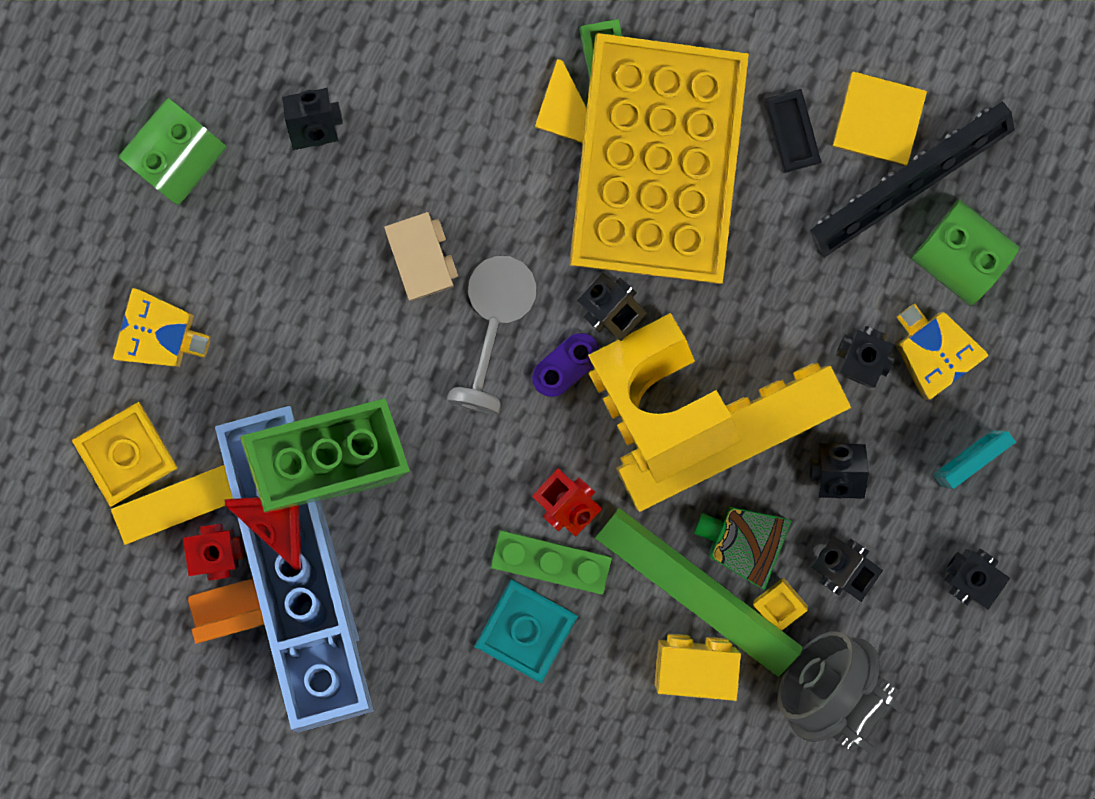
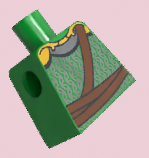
M727 506L722 520L701 512L693 534L713 541L708 554L710 558L765 590L792 521L779 516Z

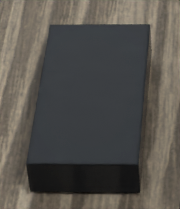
M802 89L765 98L764 103L783 173L821 164L822 161Z

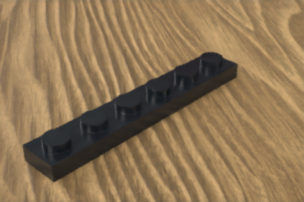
M1003 101L993 108L984 109L976 116L974 121L962 129L951 131L941 143L929 151L925 150L918 153L911 163L899 171L891 172L884 176L877 186L866 193L857 194L848 202L847 206L835 214L826 215L821 218L815 227L810 230L814 244L824 258L1015 131L1012 111Z

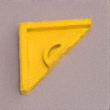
M557 59L535 128L583 144L587 108L564 62Z

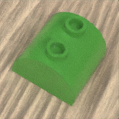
M167 97L118 157L179 206L226 150L227 146Z
M959 198L910 259L966 304L972 306L999 279L1018 253L1020 247Z

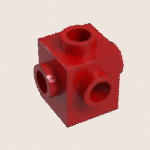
M559 468L532 495L546 510L542 517L558 532L565 527L575 537L602 510L591 499L596 492L580 477L573 482Z
M222 523L199 527L200 534L183 538L188 576L207 574L208 581L231 577L230 570L239 567L238 560L244 559L241 536L235 537L233 529L223 530ZM211 546H215L218 548V558H215L211 555Z

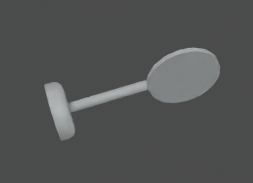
M495 256L484 260L474 269L469 279L468 296L471 305L482 318L489 321L473 388L455 387L448 393L446 401L454 406L490 415H498L500 412V400L491 394L482 392L498 324H508L520 320L530 311L536 299V282L532 272L523 262L511 256Z

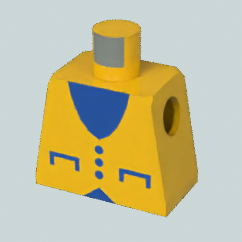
M132 288L112 359L180 367L184 353L205 358L211 336L190 330L194 318L193 314L147 292Z
M914 303L896 316L909 333L906 338L896 344V347L924 400L932 399L989 356L977 342L944 312L938 313L930 320H927Z

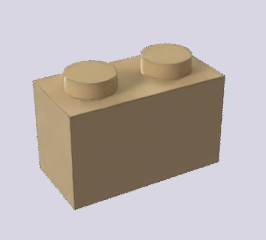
M429 212L384 227L410 302L454 287L452 279L459 276L452 256H443L439 242L445 241L446 238L439 218L431 220Z

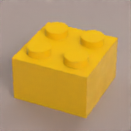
M668 634L667 640H658L654 682L658 694L737 701L741 653L735 646H732L729 639L706 637L705 644L693 643V639H690L691 636Z

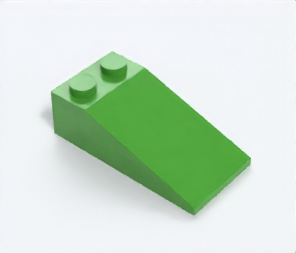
M386 398L245 434L240 437L264 512L362 492L394 483L410 472Z

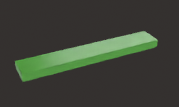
M620 508L616 510L595 537V539L777 677L800 655L803 649L801 645Z

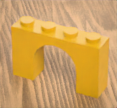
M671 313L628 334L622 341L617 340L588 355L595 369L588 374L598 393L604 390L607 392L608 396L602 398L612 419L620 416L622 422L617 424V427L626 445L628 446L632 443L636 445L637 449L631 453L642 473L649 470L656 484L741 441L734 420L717 390L669 413L653 414L638 408L643 394L651 385L695 362L687 340Z

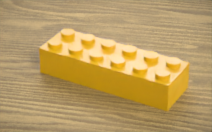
M818 362L809 364L793 372L796 379L785 384L783 379L777 380L760 388L758 391L761 397L751 402L748 397H742L726 405L734 420L741 441L657 484L649 470L641 472L631 452L620 457L623 464L616 467V470L636 510L641 512L850 409L851 406L831 365L820 367Z

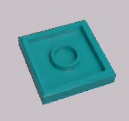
M991 430L933 473V477L941 487L954 489L1015 444L1016 441L1009 431Z
M510 579L474 647L542 684L578 615Z

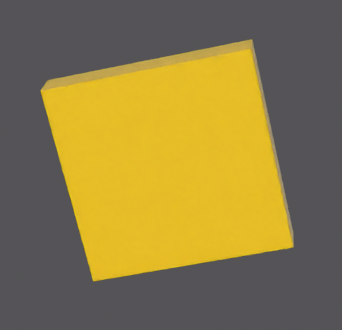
M852 72L832 147L902 166L908 165L927 91Z
M140 402L135 403L72 440L110 507L178 469Z

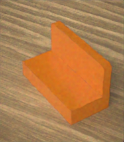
M253 578L188 597L195 627L191 629L195 644L265 625Z

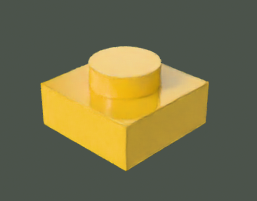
M784 577L758 596L753 602L754 607L760 614L781 631L808 611V605Z

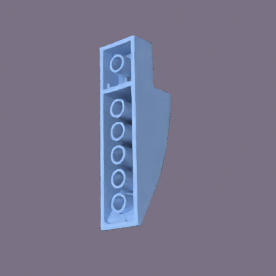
M291 406L215 426L233 499L259 497L240 437L245 434L295 422ZM321 501L299 505L302 567L300 570H295L238 518L291 730L298 733L374 712L356 641H359L358 632Z

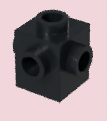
M328 87L318 90H306L298 94L282 97L285 122L293 150L323 146L327 143L339 141L337 125L343 124L341 109L338 101L331 103Z
M602 273L577 300L588 311L583 318L599 333L606 328L620 341L647 314L633 298L637 292L622 278L614 282L605 273Z
M865 326L863 332L854 330L851 336L845 334L836 352V356L841 357L835 373L868 388H875L880 376L886 377L893 365L895 355L890 354L893 344L885 341L887 336L885 333ZM864 349L870 353L868 362H865L861 356Z
M819 443L817 459H811L810 481L817 482L818 498L865 499L869 476L866 444Z
M835 536L821 550L818 559L811 567L824 576L820 583L838 596L844 590L860 602L863 601L883 572L880 567L866 558L870 552L851 538L845 544Z
M965 549L963 554L957 552L947 564L945 571L949 574L944 581L952 586L949 593L968 606L971 601H974L979 606L989 610L1010 580V577L996 568L999 561L984 550L979 549L977 553ZM974 572H977V579L972 583L971 576Z

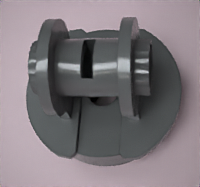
M838 631L824 633L805 645L800 655L786 669L778 690L779 710L790 720L791 728L796 735L809 742H819L833 737L852 753L860 746L871 754L875 747L865 740L890 706L900 714L904 712L906 707L895 700L901 691L879 675L880 660L875 647L864 639L850 638Z

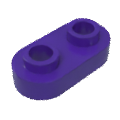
M584 333L574 334L566 339L535 367L532 380L536 390L548 397H555L564 393L593 368L589 356L584 360L575 358L573 354L574 348L578 345H583L588 349L589 355L600 349L597 341L592 336ZM549 370H554L559 374V381L555 385H549L544 380V375Z

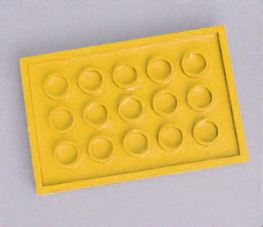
M601 33L595 35L569 266L723 284L749 58L748 53Z

